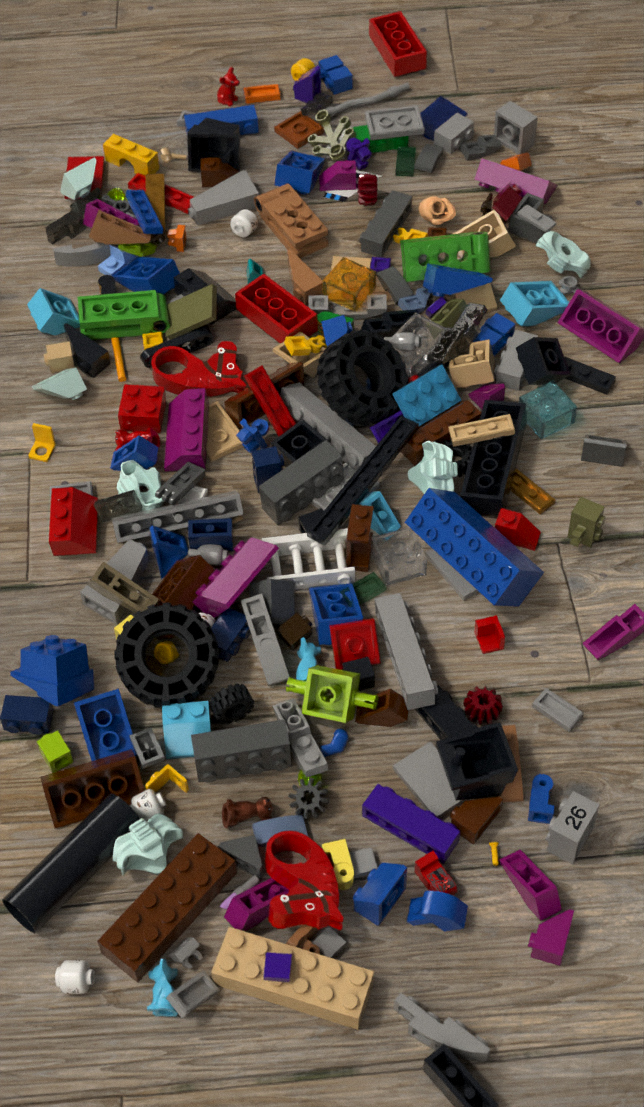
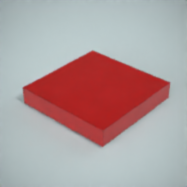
M374 618L329 625L335 669L342 670V663L369 657L371 665L381 663Z

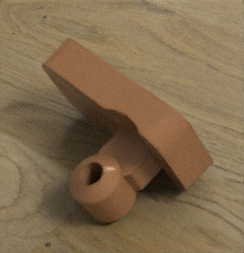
M301 925L286 944L320 954L319 947L310 942L311 938L319 930L317 927Z

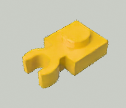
M398 228L399 235H393L394 242L400 243V240L428 237L426 232L415 229L406 232L404 228Z
M304 336L286 337L284 341L291 356L310 355V352L320 353L322 349L321 344L316 345L317 337H311L309 340H306Z

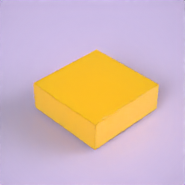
M162 332L142 334L144 350L163 343Z

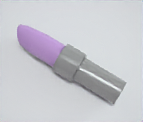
M255 875L242 886L237 887L220 907L228 909L234 896L260 884V880Z

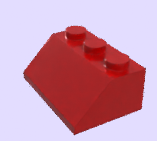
M74 487L52 488L49 545L53 556L96 553L98 498Z

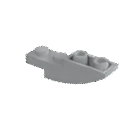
M259 594L241 600L268 686L288 680L289 674L263 595Z
M292 698L272 705L277 720L285 719L290 751L305 777L308 778L327 771L328 764L311 734L310 726L295 699Z
M402 993L394 1000V1010L410 1022L408 1024V1034L434 1050L445 1044L457 1058L463 1060L486 1062L489 1059L490 1048H488L487 1042L479 1036L474 1037L470 1034L462 1022L458 1020L453 1021L448 1017L441 1024L440 1019L435 1014L425 1012L413 997H406Z

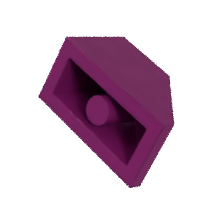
M355 160L337 161L319 175L320 191L356 190Z
M569 909L539 924L537 933L531 932L528 947L532 948L531 958L560 966L574 910Z

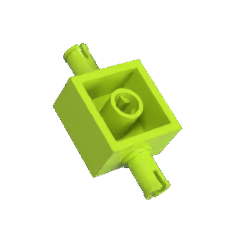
M316 665L308 668L307 681L289 677L286 683L290 685L289 687L286 686V692L304 695L302 714L347 723L354 719L356 706L375 710L378 704L375 702V700L378 701V695L359 692V673Z

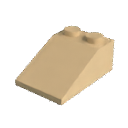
M495 210L453 233L488 232L490 258L501 256L516 247L504 220ZM464 250L457 253V259L463 257Z

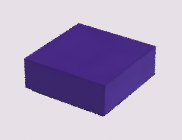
M372 257L370 275L377 276L376 273L390 268L391 258Z
M440 297L427 308L425 314L431 318L447 303L446 300Z
M266 952L264 980L290 982L292 954Z

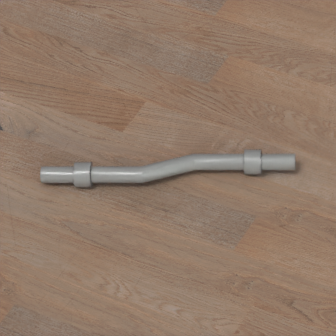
M408 82L399 86L394 85L389 87L387 91L372 97L349 100L334 107H327L324 110H327L330 116L333 117L336 113L351 107L374 104L388 97L398 96L400 92L408 90L410 85ZM315 114L313 115V120L317 122V120L315 119Z

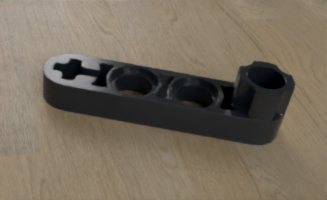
M206 324L190 331V333L144 350L140 355V359L145 367L152 368V357L159 349L167 346H177L192 353L212 344L214 335Z

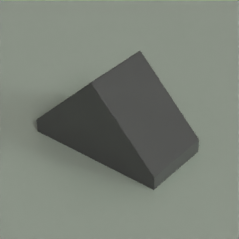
M152 728L129 735L141 770L165 761V756Z
M255 835L219 844L218 848L234 859L237 867L253 876L255 875L260 880L262 879L263 869Z

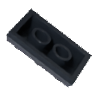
M188 268L173 277L175 294L178 296L180 294L187 296L211 284L217 287L216 320L210 322V325L236 310V299L205 272Z

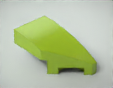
M150 242L119 244L118 246L119 249L141 257L151 255L156 250V246Z

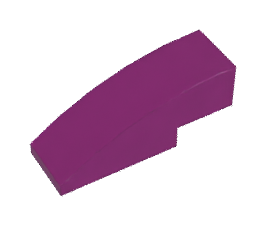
M636 604L632 605L621 616L615 615L583 642V646L597 660L610 655L644 632V612Z

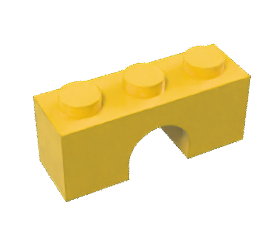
M115 134L103 143L105 161L121 167L128 160L133 165L135 174L140 173L145 176L146 174H155L160 169L158 152Z

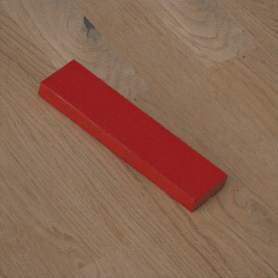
M137 173L128 182V188L131 190H144L146 193V176ZM165 184V204L189 214L190 199L194 198V196Z
M263 365L244 375L245 380L278 437L293 427L296 423Z

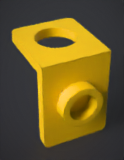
M33 423L32 429L35 443L28 456L30 459L48 462L56 446L53 429L50 426ZM39 448L47 449L44 455H37L35 452Z
M169 764L162 770L156 771L145 784L146 790L152 789L157 792L171 780L185 793L189 791L187 780Z

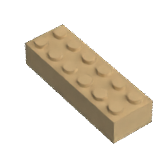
M228 927L211 972L212 980L217 986L359 1030L374 984V971L231 927ZM266 952L292 954L290 982L264 980Z

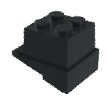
M205 118L199 125L194 124L187 133L188 171L201 172V158H220L222 163H228L240 172L239 125L211 118Z
M501 722L475 728L472 732L436 741V747L456 801L501 796L507 783H513L518 767Z

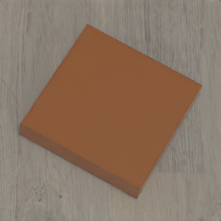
M300 111L274 126V132L299 149L309 143L308 137L310 135H322L324 127Z

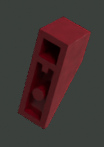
M509 182L494 197L492 208L505 221L508 220L522 200V189L517 184L512 185Z

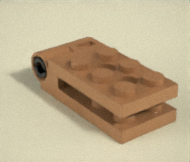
M287 183L254 197V204L259 212V216L287 250L291 249L299 258H302L328 247V240L325 237L328 236V229L290 184Z

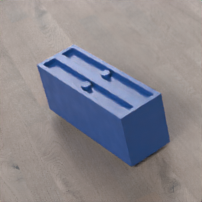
M428 488L405 521L417 535L494 606L519 607L544 573L453 491Z

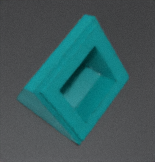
M252 259L248 260L246 269L248 284L264 274L263 267Z

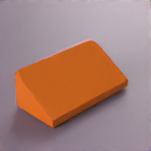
M528 152L511 156L500 162L501 165L519 171L532 166Z

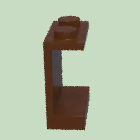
M352 504L346 537L347 567H354L355 571L368 572L373 543V532H370L374 506Z

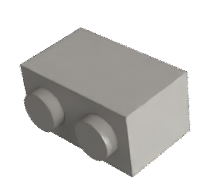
M456 113L434 131V145L443 147L444 151L449 154L453 153L456 149L460 148L461 143H465L473 137L474 121Z

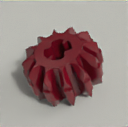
M360 174L357 189L358 203L360 205H375L378 191L376 175Z
M476 686L474 692L469 690L467 698L463 702L466 716H470L471 722L478 720L479 725H481L483 721H486L490 725L492 719L498 720L502 712L501 695H496L495 689L488 691L487 686L482 690Z

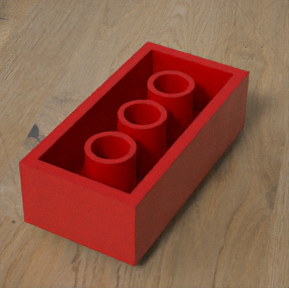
M401 11L369 19V37L394 77L426 69L427 51Z
M262 274L235 293L236 310L280 344L285 341L286 337L294 336L299 332L309 337L318 330L317 313L265 274Z

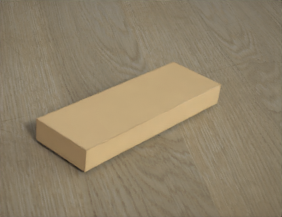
M508 414L449 426V433L453 447L501 436L514 435L515 428L511 416Z

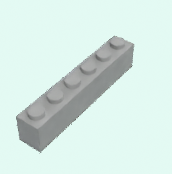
M298 382L281 388L280 396L291 416L297 422H300L302 419L305 420L329 441L342 455L345 463L357 471L376 446L344 419L337 416V413L332 411L301 383Z
M231 491L111 519L117 543L129 539L150 536V527L152 525L172 531L188 527V520L226 519L243 515V509L239 493Z
M401 593L374 598L375 614L407 709L411 710L435 705V695L438 694L436 681L431 680L432 671L430 665L425 663V650L419 647L421 645L419 633H414L415 624L413 617L408 616L409 606L407 601L403 602Z

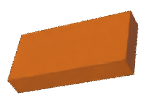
M278 84L244 87L246 104L280 100Z

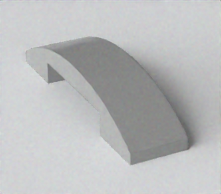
M96 243L73 249L70 244L55 248L53 252L56 265L72 267L102 262L111 256L110 244Z
M386 294L367 295V300L328 301V295L309 296V308L316 312L317 315L327 311L344 315L354 320L364 319L386 312L387 296Z

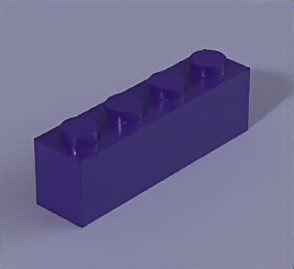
M377 784L362 804V816L426 854L434 851L439 858L438 861L443 864L459 843L460 831L455 825L450 822L445 823L438 819L433 812L419 808L412 800L400 797L390 787H383Z

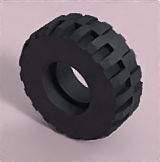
M364 330L351 331L327 346L319 358L320 365L317 367L319 379L317 382L318 387L321 388L323 399L327 401L329 408L338 414L337 416L344 420L347 419L349 420L348 422L356 425L359 423L363 426L376 424L395 413L399 406L392 393L408 383L406 366L400 358V353L392 347L393 345L389 341L384 340L382 336ZM354 365L360 367L367 374L371 383V391L363 387L358 381Z
M163 603L160 606L153 604L147 606L148 609L142 612L139 610L133 615V619L126 621L122 627L121 635L118 634L116 640L117 646L116 650H114V658L116 660V670L121 681L134 697L156 708H162V705L194 702V699L199 695L202 696L207 691V687L212 684L219 665L217 640L211 626L195 610L191 611L181 604H178V606L171 605V603ZM164 635H173L180 638L186 644L189 651V658L185 668L180 673L170 677H162L153 673L146 663V650L149 644L156 638Z

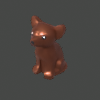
M262 797L255 803L249 801L233 802L232 799H227V802L222 807L223 826L228 829L230 826H235L254 816L259 817L262 821L272 819L270 816L273 811L272 803L268 797Z

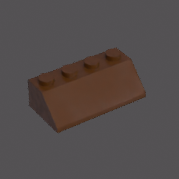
M302 362L289 363L269 375L279 395L282 387L298 382L304 386V366ZM250 387L224 401L226 413L239 429H242L240 422L243 419L250 424L265 415Z
M469 400L460 401L419 426V429L400 452L416 466L423 459L424 451L422 444L424 442L431 441L443 444L444 440L450 442L449 426L480 420L481 412Z
M201 555L177 560L152 593V595L159 599L155 606L163 605V603H171V605L176 606L181 604L191 610L195 606L193 601L198 596L195 592L203 584L207 585L210 582L208 577L215 570ZM164 635L156 639L162 640L167 638H173L174 636Z
M132 749L40 777L54 828L84 820L109 794H115L128 805H131L132 798L145 791Z

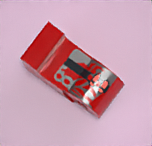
M434 851L415 861L414 872L428 891H439L450 895H455L458 892L455 882L444 870Z

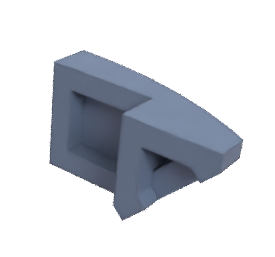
M425 287L419 288L416 291V295L399 298L398 305L402 310L417 309L419 313L423 312L430 293Z

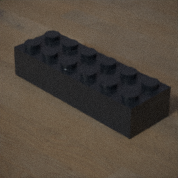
M485 400L480 420L510 414L515 433L514 435L501 436L473 444L460 497L478 513L499 515L501 508L506 509L527 423L526 403Z

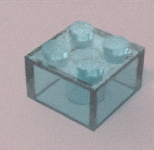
M554 381L519 397V403H526L527 424L540 439L575 423L577 406Z

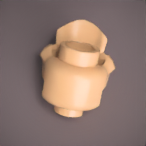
M430 196L423 199L419 205L421 217L434 225H441L453 219L456 215L455 207L447 198Z

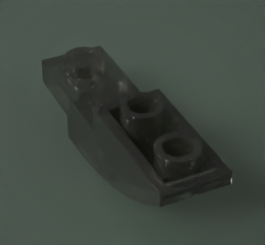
M99 187L90 192L86 197L72 203L69 213L45 227L48 242L53 245L66 236L73 239L88 227L83 224L86 204L96 199L102 201V193Z
M468 303L454 327H446L428 355V361L446 363L463 353L481 332L478 325L488 311L486 306Z

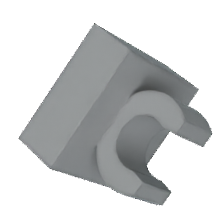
M186 937L168 954L174 962H182V965L187 969L192 968L188 961L190 955H194L197 960L202 959L201 953L195 950L200 944L194 937Z

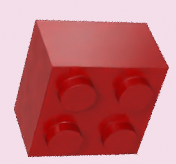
M124 384L118 411L120 429L134 432L147 431L148 427H151L153 431L161 434L167 403L165 387Z

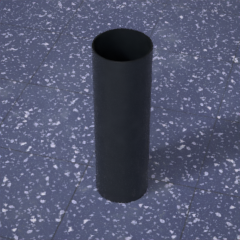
M109 794L2 899L6 909L23 927L35 934L113 856L116 839L129 833L130 825L140 819L136 812L115 794Z

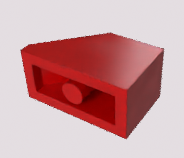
M501 508L495 528L513 545L535 551L541 531L522 513Z

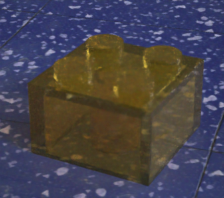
M343 257L323 279V295H328V300L356 312L367 299V295H371L376 289V271Z

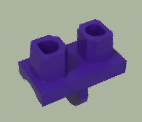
M350 138L346 143V148L350 152L347 161L355 160L358 171L366 168L369 164L367 159L371 157L372 153L368 149L370 144L368 138L364 139L362 143L357 138Z

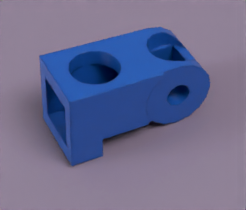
M539 774L533 778L528 821L549 824L553 818L554 805H548V800L552 794L553 780L548 775Z

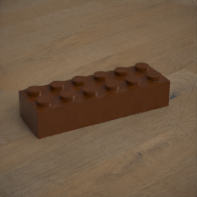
M197 833L97 941L100 952L138 983L237 874L235 860L201 834Z

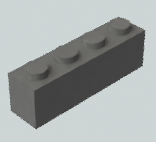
M392 190L388 197L384 198L383 205L377 209L374 219L369 221L366 231L361 233L359 239L361 252L383 257L393 241V235H397L398 228L402 227L412 211V196Z

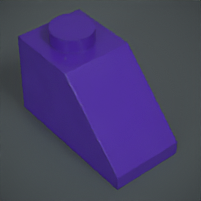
M320 66L314 67L304 73L298 81H295L293 91L296 100L313 105L321 96Z

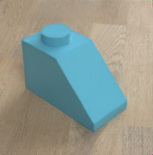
M380 491L368 492L358 504L374 506L371 529L382 538L387 539L401 527Z

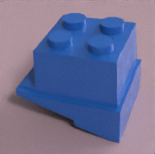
M49 635L42 641L32 642L30 646L21 649V667L10 672V676L37 691L39 697L54 706H60L94 690L93 669L89 668L86 644L79 643L76 639H61L57 635Z

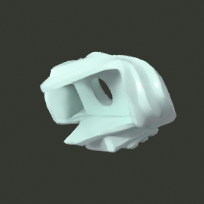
M549 231L545 233L536 244V247L546 251L549 259L547 264L559 273H563L564 270L574 271L582 278L590 268L591 260L588 254L582 251L573 241L561 236L558 232Z
M424 442L422 444L424 451L423 459L416 466L408 470L409 480L423 494H425L428 488L454 492L453 478L457 477L458 473L457 463L452 462V449L440 443Z
M134 460L123 462L121 464L120 478L117 483L118 501L124 508L129 507L132 513L159 508L164 503L162 497L160 499L155 497L156 491L161 487L160 473L155 467L145 470ZM139 486H146L149 490L147 492H140Z
M155 814L147 822L141 818L130 825L129 833L116 839L113 849V861L117 863V867L121 869L123 876L128 870H143L160 874L167 866L166 856L168 847L172 842L183 838V831L170 818L162 814Z

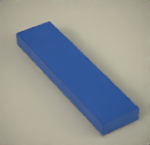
M126 190L125 196L143 233L163 234V226L145 191Z

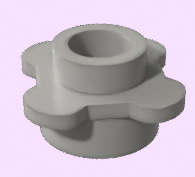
M565 276L559 280V285H561L560 292L562 294L575 293L579 289L577 287V279L573 276Z

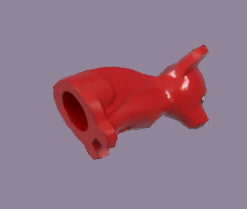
M233 67L229 68L224 77H220L219 82L222 85L217 92V101L228 106H233L234 103L232 101H238V96L235 95V86H239L240 81L237 80V76L233 73Z
M148 427L147 431L128 433L118 429L115 432V442L117 445L115 451L139 435L156 445L158 449L160 447V437L151 427Z

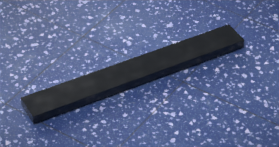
M400 416L307 531V537L324 546L329 542L349 517L352 504L358 505L419 429L418 423Z

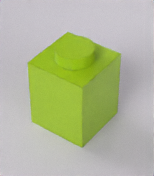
M58 730L44 735L37 741L39 751L52 773L74 763L71 752Z

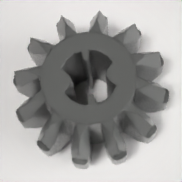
M309 778L308 785H306L303 779H300L302 787L299 789L296 785L292 786L297 794L290 793L288 797L296 799V801L291 802L289 805L291 808L299 806L295 811L296 815H300L304 811V818L308 819L312 811L314 818H318L316 811L318 808L321 812L326 811L321 803H329V799L322 798V796L328 794V790H320L323 785L321 781L314 786L313 778ZM306 793H310L311 796L315 795L312 798V804H308L306 801L303 803Z

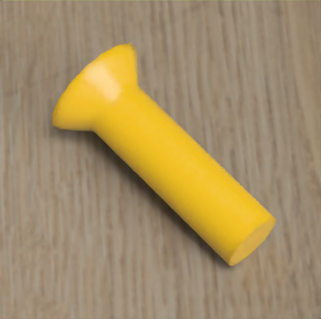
M491 842L489 845L491 846L493 865H499L497 850L499 843Z

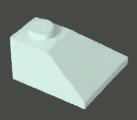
M95 157L64 173L60 189L63 195L76 200L80 197L84 198L90 193L97 161Z
M76 367L65 369L32 386L35 391L64 399L71 398L72 400L83 396L82 392L87 390Z

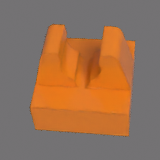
M178 225L177 229L168 230V245L176 247L177 252H184L187 240L185 225Z

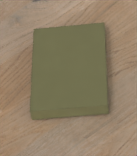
M211 284L167 304L170 325L169 329L166 330V337L168 339H174L216 320L217 287Z

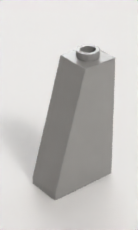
M243 170L190 199L189 216L195 220L197 225L237 214L244 209L251 210L256 208L254 197L258 196L259 193L246 170Z
M129 539L107 564L138 585L149 562L147 548L142 543H136ZM88 585L80 591L83 605L116 625L121 621L126 610L125 607L104 597Z

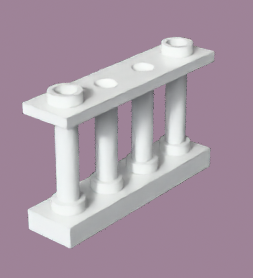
M348 528L338 529L325 546L307 537V533L262 538V541L279 547L271 557L273 576L267 577V579L294 582V590L355 583V568L346 566L344 554ZM335 550L338 569L325 570L322 551ZM314 552L316 571L303 573L301 553ZM292 555L295 574L282 575L279 556Z

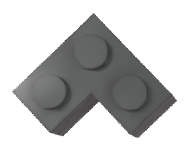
M527 193L509 217L508 230L514 235L537 243L545 232L518 216L517 212L528 204L542 213L544 199Z

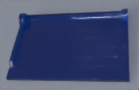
M439 96L420 113L424 126V134L421 135L434 141V131L456 113L464 117L468 113L444 97Z

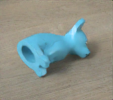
M301 638V646L297 650V655L302 660L296 670V679L307 681L308 668L316 666L318 663L315 656L321 653V647L306 642L305 638Z
M161 959L160 964L148 973V977L155 981V985L152 989L153 1002L147 1006V1011L153 1012L155 1016L174 1017L178 1013L166 997L175 990L170 981L176 978L178 969L170 968L165 959Z

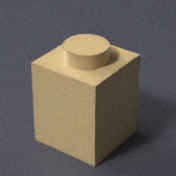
M70 341L46 345L47 353L44 354L46 366L50 365L51 373L75 368Z

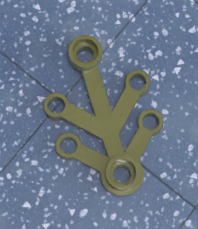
M320 110L316 114L315 119L319 125L324 127L327 137L317 136L316 134L308 137L310 145L315 146L312 149V153L318 157L328 155L333 161L342 160L347 153L346 143L350 138H355L356 132L350 127L351 121L347 116L339 120V125L335 132H333L330 125L331 116L327 110ZM346 129L344 131V136L342 140L340 141V143H338L337 141L339 140L343 130ZM318 144H327V145H331V147H330V148H322V146H320V145H318Z

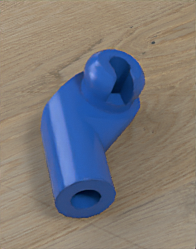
M337 729L330 744L319 746L322 755L327 757L343 752L348 742V733L343 729Z

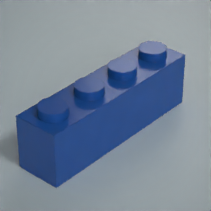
M254 105L184 115L186 134L194 124L199 125L205 118L239 125L240 135L259 133L258 117Z

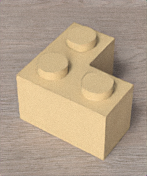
M490 339L470 343L469 354L450 357L449 370L455 388H467L471 385L494 382V355Z

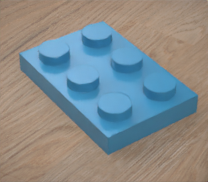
M443 365L437 366L392 393L404 417L418 423L419 426L461 401Z

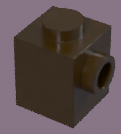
M296 612L277 629V633L285 644L294 651L301 645V638L307 640L313 634L311 628L313 624L305 615L301 617Z

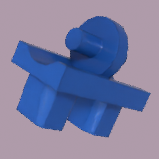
M243 419L240 422L242 429L236 435L243 443V448L249 453L257 450L259 447L261 449L267 448L268 445L262 437L269 431L267 421L258 419L250 427L248 422Z

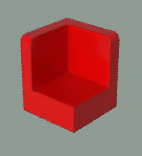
M497 615L475 620L474 633L481 652L486 654L504 649L505 635Z

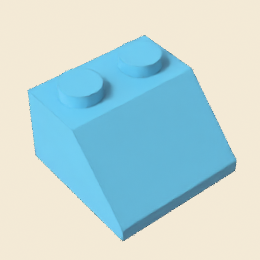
M39 288L27 304L38 330L42 333L52 335L64 333L65 323L75 329L80 327L79 315L70 298Z
M209 701L162 705L166 759L194 757L191 735L211 732Z

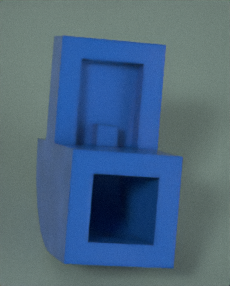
M425 891L424 897L411 899L407 922L412 926L433 923L444 932L464 929L468 905L448 893Z

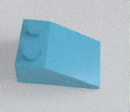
M552 281L511 282L500 299L505 309L512 314L516 322L521 326H535L562 314L569 304V301Z

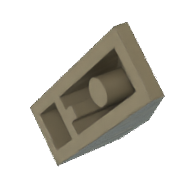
M104 561L87 584L104 597L135 613L139 610L142 612L148 609L147 606L156 605L159 600Z

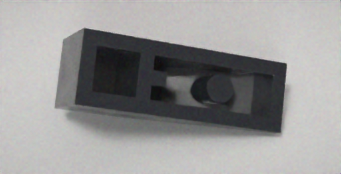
M64 324L66 339L68 342L70 341L71 350L79 369L93 378L110 365L108 350L69 324Z

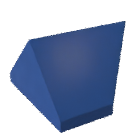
M152 525L150 527L151 542L162 580L177 560H181L188 555V547L184 536Z

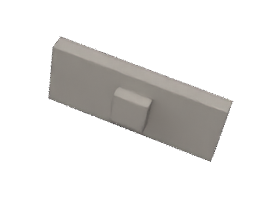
M528 204L517 212L518 216L545 233L555 227L557 223Z

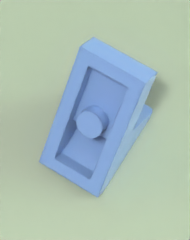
M110 244L111 256L98 265V270L104 275L113 276L138 256Z

